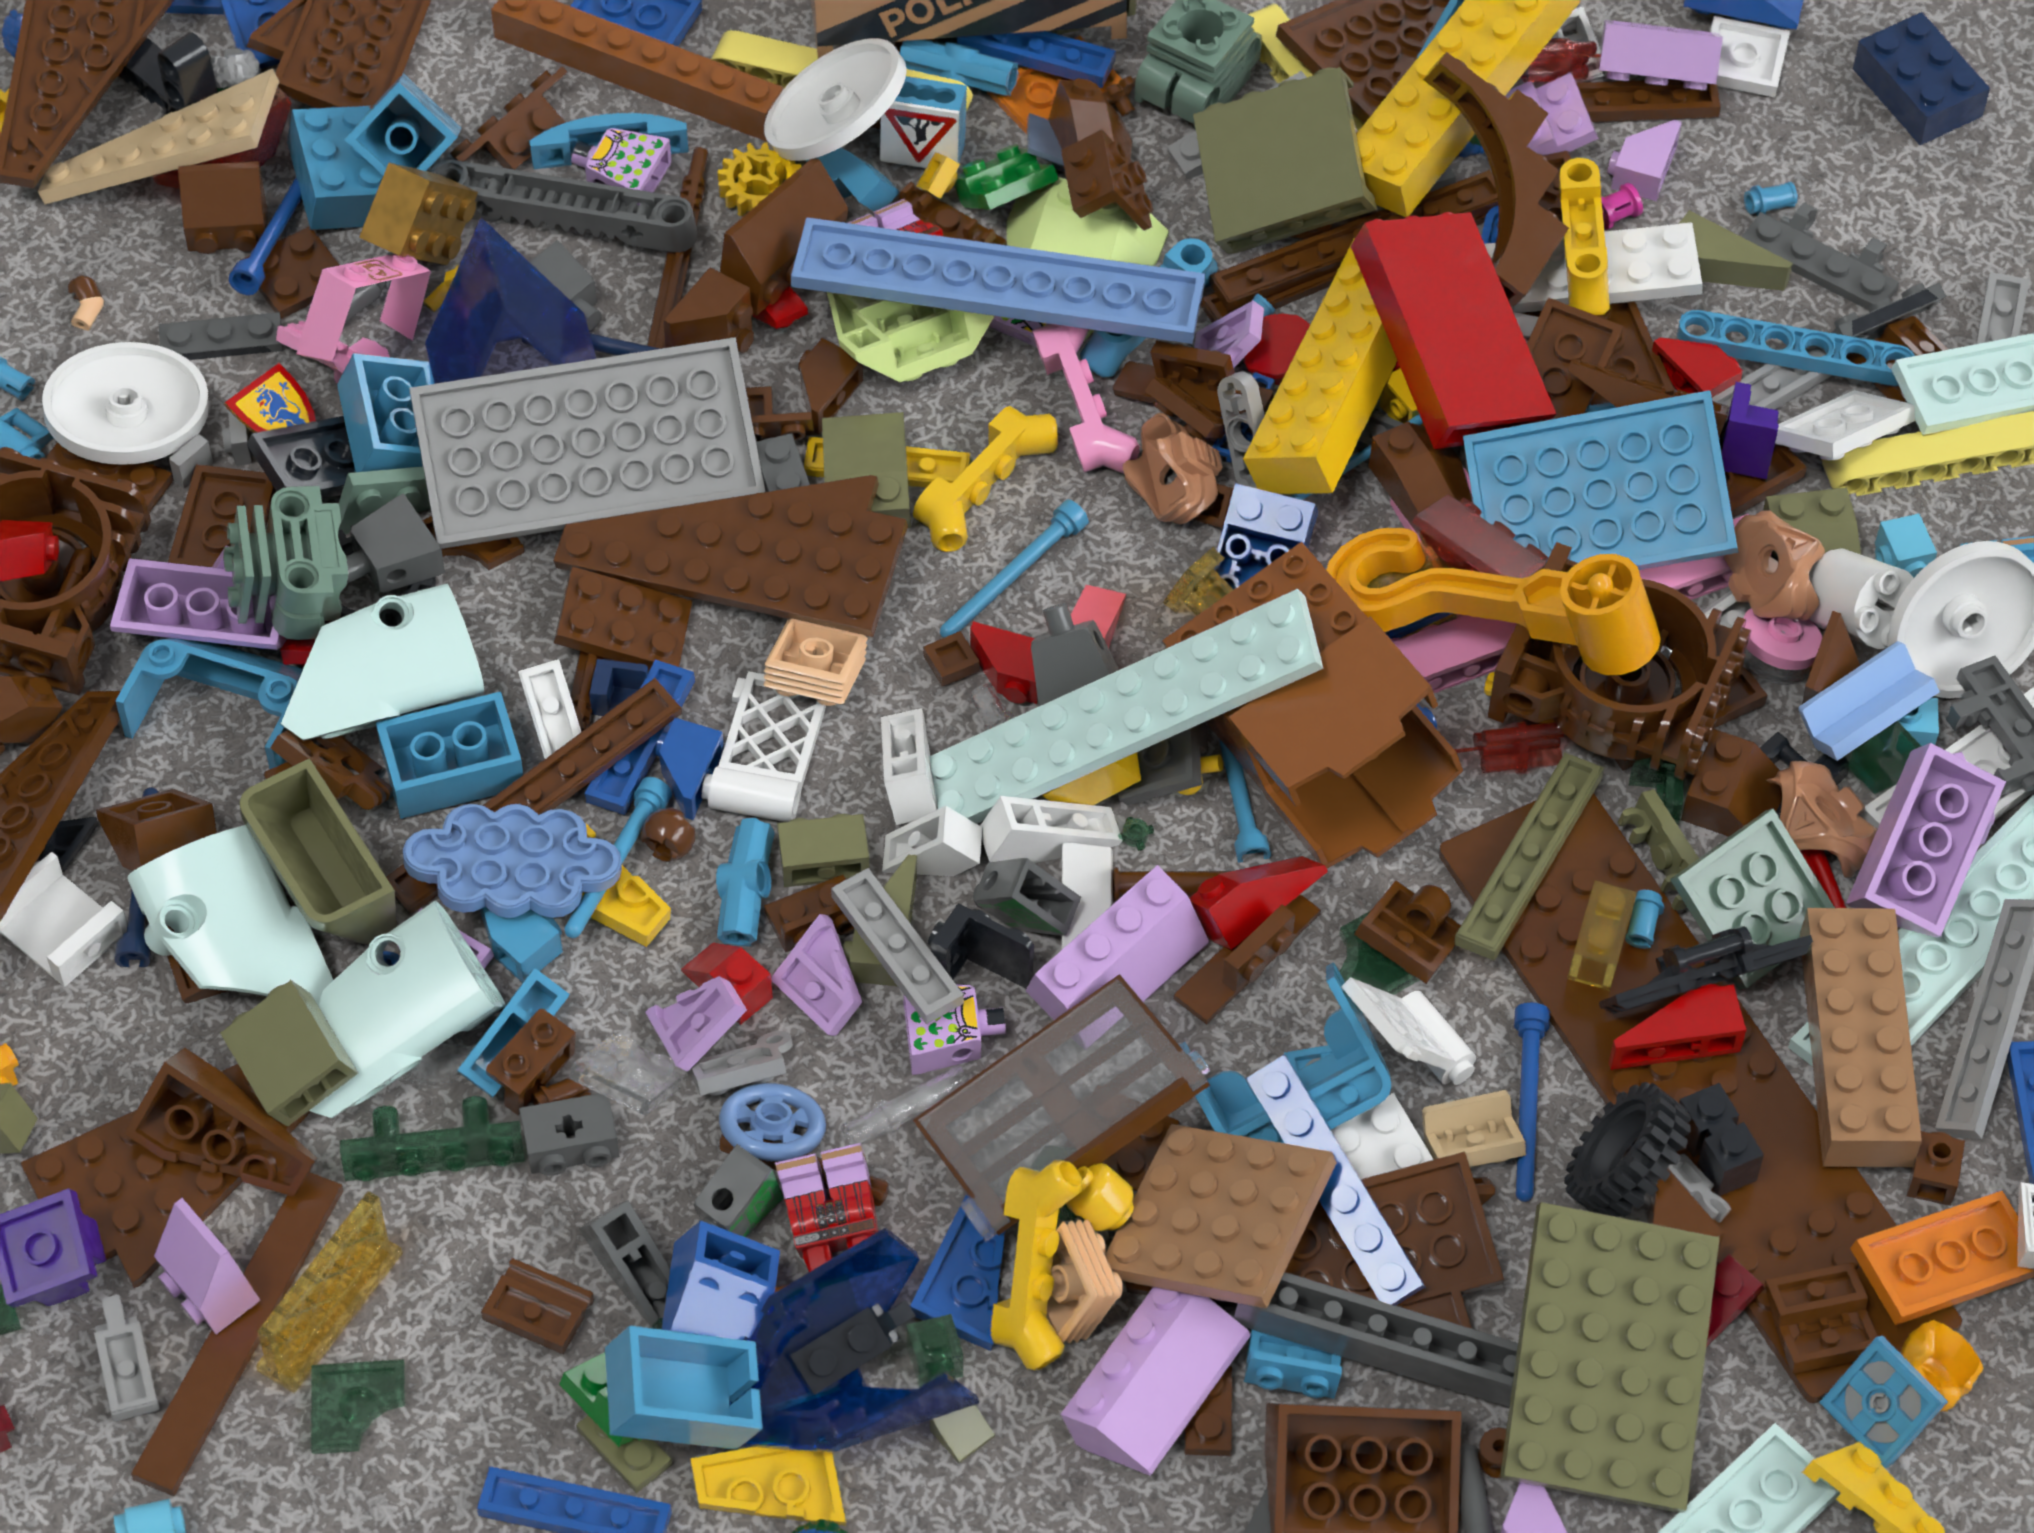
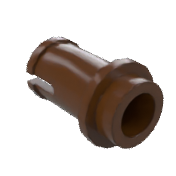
M577 1072L573 1076L548 1087L543 1084L537 1086V1092L531 1094L533 1105L587 1096L591 1095V1092L589 1091L590 1087L585 1076L581 1072Z

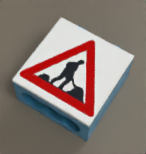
M906 76L902 89L895 101L881 116L880 161L926 168L934 153L937 152L960 163L965 146L967 85Z

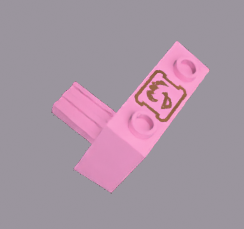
M396 254L323 269L306 322L299 321V324L290 323L286 327L278 326L276 341L296 350L297 355L317 360L329 366L334 371L335 382L338 383L353 353L390 357L386 348L364 337L349 348L348 345L339 341L356 288L392 280L380 321L413 341L431 271L417 263V260L410 255L402 257Z

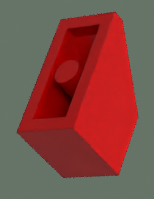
M1659 337L1653 342L1652 351L1660 356L1671 383L1677 391L1698 393L1710 390L1713 398L1733 386L1735 382L1741 381L1743 370L1740 368V365L1718 345Z
M1 520L0 581L44 574L53 564V561H57L59 556L58 536H53L52 522Z
M973 621L970 627V647L980 661V666L996 693L1002 694L1013 703L1021 704L1027 701L1037 704L1038 697L1031 652V642L1035 638Z
M712 943L681 968V972L698 987L718 976L731 982L747 1009L737 1020L740 1025L773 999L771 973L740 946Z

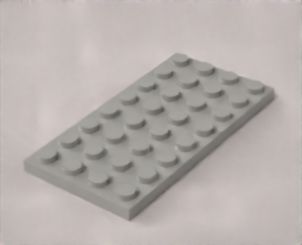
M736 337L410 388L436 541L441 549L561 530L565 528L566 524L766 492Z

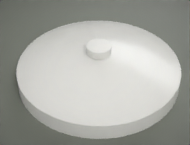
M877 38L855 41L820 57L801 71L782 90L769 110L764 125L767 141L779 156L793 161L820 157L846 145L870 128L895 101L906 77V63L892 43Z
M138 342L105 344L72 356L51 374L46 382L42 396L44 420L52 437L65 449L82 458L107 464L145 463L175 453L194 436L199 434L206 422L209 411L208 389L205 379L192 362L170 349Z
M1992 541L1965 544L1942 554L1924 567L1913 578L1901 595L1891 619L1889 646L1897 641L1906 645L1915 669L1934 678L1939 689V693L1935 696L1940 698H1961L1965 690L1956 679L1960 668L1996 655L2009 675L2012 674L2034 649V563L2015 547Z

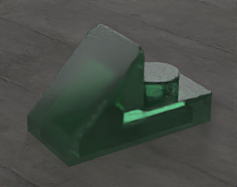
M1651 758L1637 760L1632 766L1628 786L1655 788L1656 793L1678 825L1683 807L1684 779L1680 780L1674 777L1676 764L1664 760L1660 770L1656 771L1650 768Z

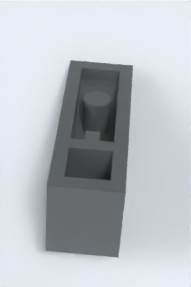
M627 1200L615 1204L581 1226L579 1230L602 1267L652 1329L662 1330L670 1267Z

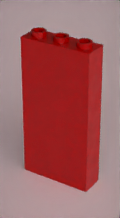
M1445 212L1438 216L1427 217L1413 215L1403 219L1386 221L1374 219L1364 223L1353 241L1351 249L1433 448L1464 446L1463 436L1552 420L1556 415V411L1471 212L1458 214Z

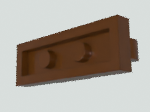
M911 181L899 193L900 198L896 202L905 199L912 205V211L916 217L924 223L930 222L934 226L940 227L944 237L1007 245V240L997 235L993 229L985 228L976 219H972L947 203L939 201L930 192H924L917 188Z

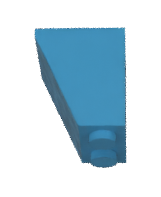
M403 73L344 140L382 175H384L389 162L426 171L458 138L461 127Z

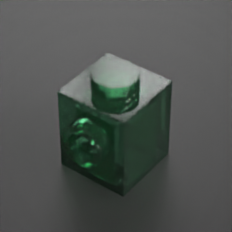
M1896 721L1854 749L1848 767L1875 794L1898 783L1910 752L1921 747V745Z
M951 1314L907 1325V1349L919 1388L932 1384L941 1385L963 1377V1351Z

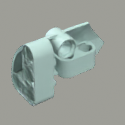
M448 583L401 596L387 595L373 605L322 626L281 725L303 741L319 736L322 739H328L375 727L376 722L399 717L400 714L437 704L443 706L483 696L484 684L475 651L462 614ZM385 609H394L400 613L402 622L394 627L387 626L382 623L379 614Z
M246 825L191 842L150 861L128 875L127 879L143 915H146L149 922L144 933L146 944L156 954L162 956L173 955L199 989L229 990L268 996L269 992L275 987L292 980L310 992L319 1006L322 991L333 981L331 973L309 924L297 906H290L276 872ZM167 926H170L175 932H172Z
M436 900L387 934L375 937L370 942L368 949L322 991L319 1008L358 1071V1074L309 1111L334 1118L348 1107H353L366 1101L416 1067L422 1061V1056L460 1031H470L506 1006L500 992L445 909ZM391 942H395L401 951L399 961L393 966H389L383 958L384 948Z

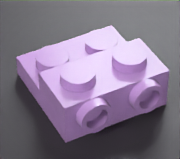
M1572 73L1536 89L1531 81L1511 89L1505 96L1509 98L1518 89L1524 95L1534 99L1541 108L1549 113L1528 144L1530 149L1542 156L1566 150L1571 152L1598 139Z

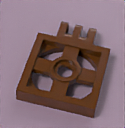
M287 730L279 734L270 749L292 766L310 758L336 800L347 795L363 809L370 810L393 797L392 787L378 776L383 767L343 736L322 739L321 736L315 737L314 739L327 748L324 749L318 747L309 739L301 740ZM344 761L345 763H347L359 774L354 775L351 771H349L342 765V762Z

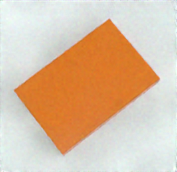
M1080 35L1074 38L1086 42ZM1022 66L1018 69L1017 83L1011 95H1000L988 91L987 93L1027 135V118L1029 113L1049 119L1059 80H1074ZM1111 69L1103 88H1100L1103 93L1107 91V87L1118 84L1122 79L1113 69Z

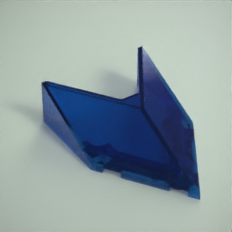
M480 218L425 341L434 384L482 377L496 344L525 338L552 365L596 359L584 312L484 219Z
M886 1227L768 1297L761 1309L764 1316L750 1339L746 1336L743 1339L756 1342L759 1381L747 1391L759 1389L762 1430L741 1447L756 1446L774 1449L836 1452L980 1403L975 1393L946 1372L918 1389L867 1387L859 1367L812 1396L790 1361L789 1355L867 1307L870 1309L878 1303L884 1312L891 1309L920 1258L913 1248Z

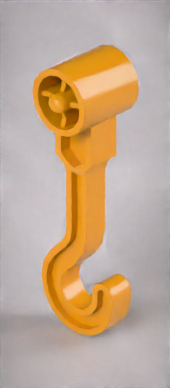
M1379 528L1360 534L1341 546L1327 565L1326 570L1361 611L1367 617L1371 616L1384 632L1406 626L1435 613H1454L1512 622L1526 627L1532 639L1577 645L1583 662L1592 671L1603 675H1622L1636 671L1652 659L1658 651L1661 640L1638 567L1629 558L1617 554H1599L1586 558L1571 567L1568 572L1541 569L1525 578L1456 568H1430L1406 576L1388 586L1368 588V584L1379 575L1388 572L1412 573L1419 570L1426 560L1418 536L1413 530L1406 528Z

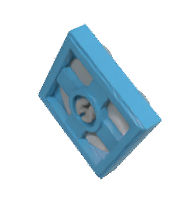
M1878 1336L1819 1403L1857 1442L1860 1441L1865 1447L1874 1451L1880 1458L1881 1465L1884 1468H1888L1900 1457L1948 1401L1884 1336Z

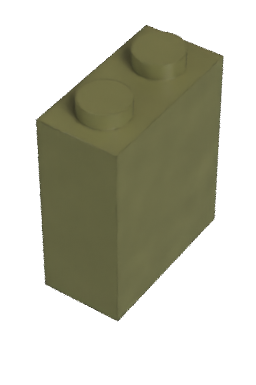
M292 980L275 987L269 992L266 999L250 1011L239 1014L232 1024L220 1033L267 1114L287 1127L358 1074V1071L311 993Z

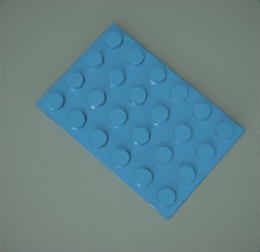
M1710 390L1463 436L1484 573L1515 578L1529 577L1537 571L1544 569L1556 542L1572 547L1570 560L1577 563L1599 554H1617L1629 558L1639 570L1739 553Z

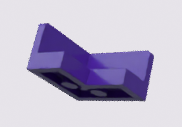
M1735 382L1721 450L1724 471L1767 479L1779 428L1777 423L1779 412L1774 409L1749 405L1752 385Z

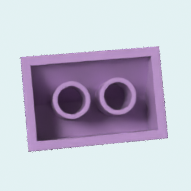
M1604 20L1599 70L1607 71L1606 78L1629 81L1630 74L1645 76V83L1668 85L1669 79L1684 80V88L1707 90V83L1716 84L1723 37L1720 33Z

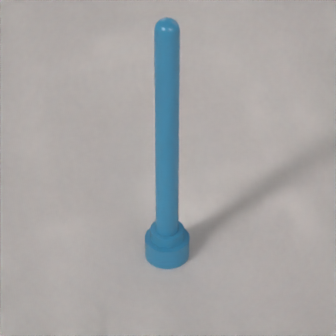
M1069 499L1065 500L1054 510L1051 525L940 627V635L945 638L961 631L1062 536L1077 535L1089 523L1085 511L1076 502Z
M1219 739L1240 831L1234 843L1238 863L1243 862L1242 856L1245 854L1263 852L1264 859H1269L1271 851L1268 838L1256 828L1243 767Z
M643 778L634 793V805L636 808L614 843V846L620 852L622 863L640 835L641 828L647 817L657 809L666 808L672 797L670 787L658 778ZM606 890L584 893L579 906L574 910L565 925L564 931L569 938L580 936Z

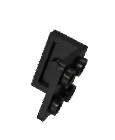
M958 903L945 923L939 921L929 936L928 945L931 946V952L952 980L956 978L967 960L1027 989L1033 978L1034 943L1021 930L1007 928L993 921L985 912L979 909H969Z

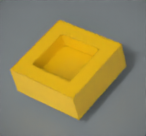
M935 152L916 187L925 192L928 191L931 195L941 199L943 194L948 193L954 186L958 176L956 171L960 164L947 156Z

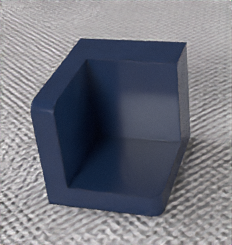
M597 659L590 689L592 715L604 716L638 691L644 680L647 679L648 667L644 664Z

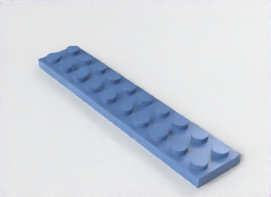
M808 217L806 218L791 274V287L1190 344H1193L1205 283V273Z

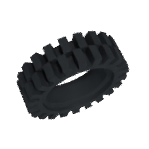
M1642 1082L1640 1087L1637 1084L1631 1086L1628 1094L1623 1091L1617 1095L1615 1105L1609 1102L1603 1107L1604 1116L1602 1118L1597 1115L1590 1122L1594 1125L1593 1129L1590 1132H1583L1579 1139L1584 1143L1582 1146L1574 1147L1571 1156L1575 1159L1570 1161L1566 1167V1171L1569 1174L1564 1177V1183L1567 1185L1565 1190L1571 1198L1590 1212L1614 1217L1630 1215L1633 1206L1638 1209L1645 1204L1644 1195L1646 1193L1653 1196L1658 1191L1656 1186L1658 1180L1661 1178L1666 1181L1671 1174L1667 1171L1668 1166L1677 1165L1681 1157L1676 1151L1686 1147L1688 1140L1684 1136L1690 1133L1691 1128L1688 1124L1691 1120L1690 1114L1687 1113L1688 1110L1658 1086L1648 1082ZM1637 1139V1141L1635 1142V1144L1633 1145V1147L1631 1148V1150L1628 1152V1154H1627V1155L1622 1159V1161L1618 1164L1619 1160L1621 1159V1157L1623 1156V1154L1626 1152V1150H1627V1149L1631 1146V1144Z

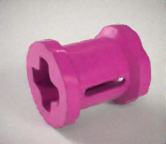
M1630 183L1621 185L1619 191L1606 197L1601 196L1605 230L1613 228L1615 222L1630 215L1637 217L1643 212L1642 199L1636 188Z

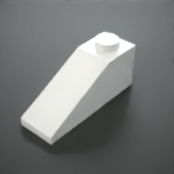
M920 708L881 717L884 783L896 825L911 823L938 810L923 710Z
M1000 796L980 825L982 827V842L989 862L1028 858L1033 863H1040L1062 858L1063 843L1113 847L1120 845L1123 841L1112 808L1105 806Z

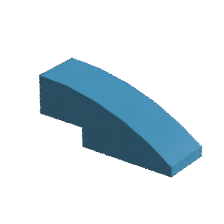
M842 147L823 156L816 157L822 162L843 198L853 194L859 203L873 211L886 207L900 193L886 176Z
M534 968L466 1057L457 1072L493 1098L501 1085L486 1074L487 1065L539 1009L543 1008L554 1016L570 994Z

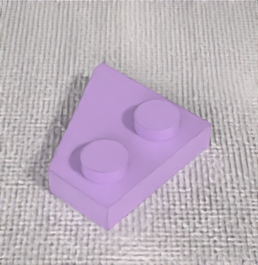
M819 914L773 974L771 980L828 1035L836 1036L861 1005L862 1000L834 923L828 915Z
M720 976L703 983L696 990H687L676 995L677 1003L662 1009L654 1005L645 1012L675 1065L686 1072L747 1011L731 982Z

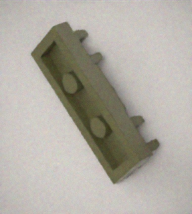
M1652 789L1642 792L1636 806L1627 808L1621 813L1617 822L1619 826L1633 824L1637 827L1632 830L1628 839L1630 843L1638 844L1645 840L1650 847L1655 866L1664 872L1666 877L1660 887L1662 893L1676 890L1670 879L1699 859V857L1656 791ZM1680 895L1675 896L1671 905L1673 910H1683L1687 907Z

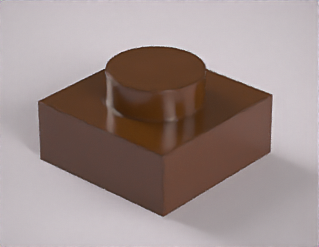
M961 631L923 646V656L942 687L980 671V661Z

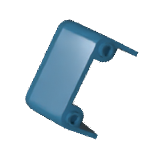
M176 638L154 641L147 645L141 653L116 699L124 735L133 739L164 680L177 675L259 700L260 706L264 711L279 716L280 719L265 745L269 769H272L287 762L270 747L279 734L287 731L281 725V722L303 669L284 665L281 662L218 643Z
M1334 962L1326 966V981L1341 1008L1327 1018L1324 1026L1325 1040L1332 1053L1296 1071L1330 1129L1382 1103L1388 1097L1391 1090V1076L1370 1027L1360 1008L1341 987L1345 981ZM1186 1042L1179 1044L1198 1072L1204 1076ZM1223 1071L1206 1079L1210 1086L1195 1097L1215 1132L1284 1143L1249 1082L1242 1074L1235 1071Z

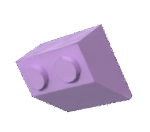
M181 1198L175 1202L154 1255L164 1270V1273L158 1276V1278L174 1298L180 1294L186 1298L181 1305L197 1326L205 1321L214 1333L218 1334L257 1304L260 1299L228 1250L185 1200Z

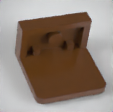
M1101 129L1061 150L1072 209L1080 218L1116 202L1143 231L1152 227L1150 213L1153 212V206L1145 193L1143 185L1147 182L1146 174L1138 161L1132 162L1129 159L1125 149L1118 140L1113 142Z

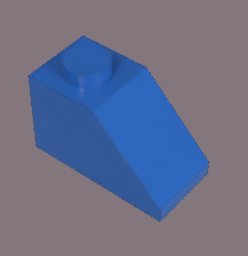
M674 718L669 731H663L660 734L655 754L660 757L661 773L682 813L685 814V818L694 820L703 800L702 786L705 775L713 774L714 769L719 765L724 750L723 732Z

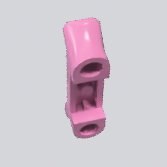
M1048 324L1032 330L1047 375L1063 370L1081 417L1082 423L1069 429L1084 473L1105 466L1124 474L1122 465L1127 460H1136L1138 458L1139 444L1135 437L1103 425L1101 418L1107 417L1104 404L1099 393L1092 396L1088 384L1094 382L1087 360L1079 361L1077 353L1090 329Z

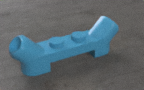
M1194 238L1183 239L1165 254L1163 264L1160 266L1163 268L1205 273L1204 287L1210 286V275L1218 272V265L1212 257L1213 254L1210 247L1205 242ZM1094 330V333L1080 352L1081 360H1087L1090 370L1104 378L1112 377L1126 356L1147 337Z

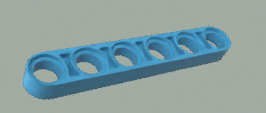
M1691 310L1684 313L1679 320L1677 330L1678 340L1718 345L1728 356L1733 358L1891 386H1899L1892 370L1886 365V362L1915 356L1910 349L1901 345L1702 310ZM1689 325H1699L1707 333L1701 336H1694L1688 333L1685 328ZM1729 332H1739L1747 340L1741 343H1734L1728 340L1725 335ZM1769 339H1779L1787 347L1782 350H1774L1768 347L1765 342ZM1809 346H1819L1827 354L1822 357H1814L1808 354L1805 349ZM1849 353H1859L1867 361L1862 364H1854L1847 360L1846 355Z

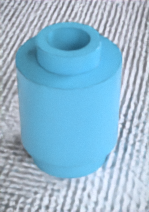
M170 1499L125 1508V1513L114 1515L116 1533H186L181 1506L172 1508Z

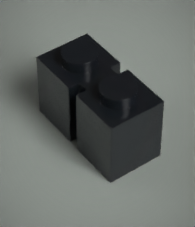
M1717 1083L1681 1098L1679 1103L1688 1110L1687 1113L1690 1114L1691 1118L1688 1122L1691 1126L1690 1133L1684 1136L1688 1140L1686 1146L1693 1157L1700 1155L1698 1166L1702 1173L1713 1183L1712 1189L1715 1194L1722 1196L1757 1181L1764 1154L1745 1123L1737 1125L1739 1113L1721 1084Z

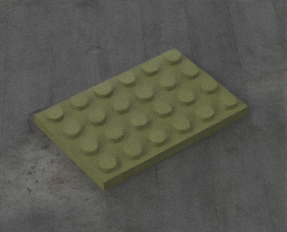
M1543 1202L1536 1206L1501 1465V1479L1677 1513L1687 1511L1720 1237Z

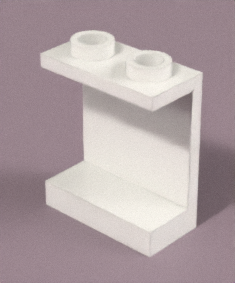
M53 852L49 853L41 861L35 862L0 922V934L64 987L127 932L124 911L112 901L105 907H101L63 875L58 857Z

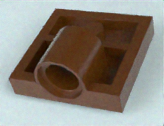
M1395 881L1360 923L1354 934L1365 941L1371 948L1381 952L1401 966L1407 973L1427 984L1456 947L1455 935L1461 925L1448 916L1451 910V900L1441 888L1434 885H1426L1414 893L1398 881Z

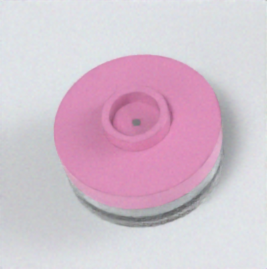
M1750 608L1743 617V619H1746L1745 628L1751 630L1748 644L1743 653L1746 654L1743 667L1753 675L1776 684L1790 685L1806 680L1809 677L1823 638L1818 627L1810 619L1762 618L1754 615Z

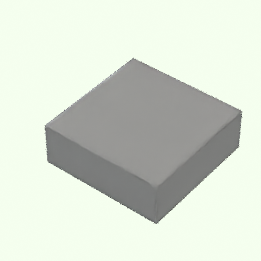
M199 434L194 436L169 458L173 479L181 487L186 488L191 483L196 464L207 466L213 464L209 441Z

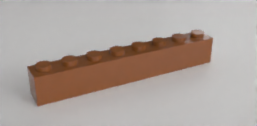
M497 0L491 9L495 39L767 142L764 125L769 110L784 89L780 85L555 0Z

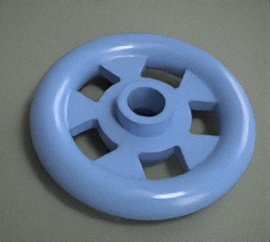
M761 1083L744 1087L728 1097L719 1114L720 1129L726 1140L733 1147L738 1144L757 1159L766 1161H785L802 1157L813 1151L820 1144L826 1131L825 1115L816 1101L801 1090L783 1084ZM761 1102L755 1111H751L747 1107L749 1104ZM788 1105H791L798 1110L794 1114H792V1111ZM750 1122L752 1131L743 1132L738 1123ZM795 1125L808 1128L803 1136L793 1133ZM763 1139L771 1141L782 1140V1143L763 1142Z

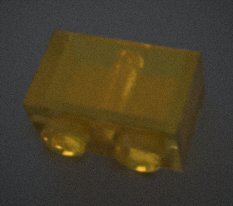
M1594 881L1567 979L1610 991L1637 892Z

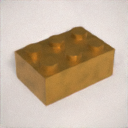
M389 162L359 238L398 256L406 257L410 255L417 260L448 265L459 253L462 243L460 237L465 224L472 219L475 213V199L478 192L439 174Z

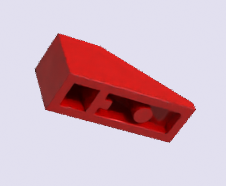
M1304 856L1218 874L1216 877L1205 880L1199 886L1198 891L1189 899L1207 937L1212 942L1232 950L1254 932L1278 907L1288 905L1325 875L1328 870L1324 864Z
M1707 984L1696 990H1690L1613 1041L1609 1059L1610 1069L1614 1070L1741 1052L1746 1027L1734 984L1725 986Z

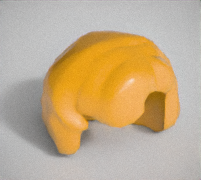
M1935 1320L1924 1323L1912 1331L1905 1340L1901 1350V1355L1948 1401L1940 1411L1950 1410L1961 1397L1968 1394L1984 1369L1979 1356L1967 1340L1958 1332Z

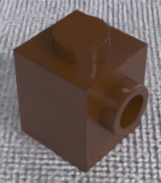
M1921 1131L1922 1143L1914 1165L1911 1167L1906 1196L1951 1206L1959 1184L1965 1140L1953 1138L1943 1132L1929 1133Z

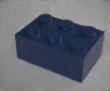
M1923 12L1867 36L1858 42L1852 69L1920 146L1983 117L1990 87Z

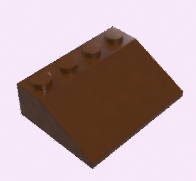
M1266 1403L1265 1463L1271 1533H1458L1462 1411Z

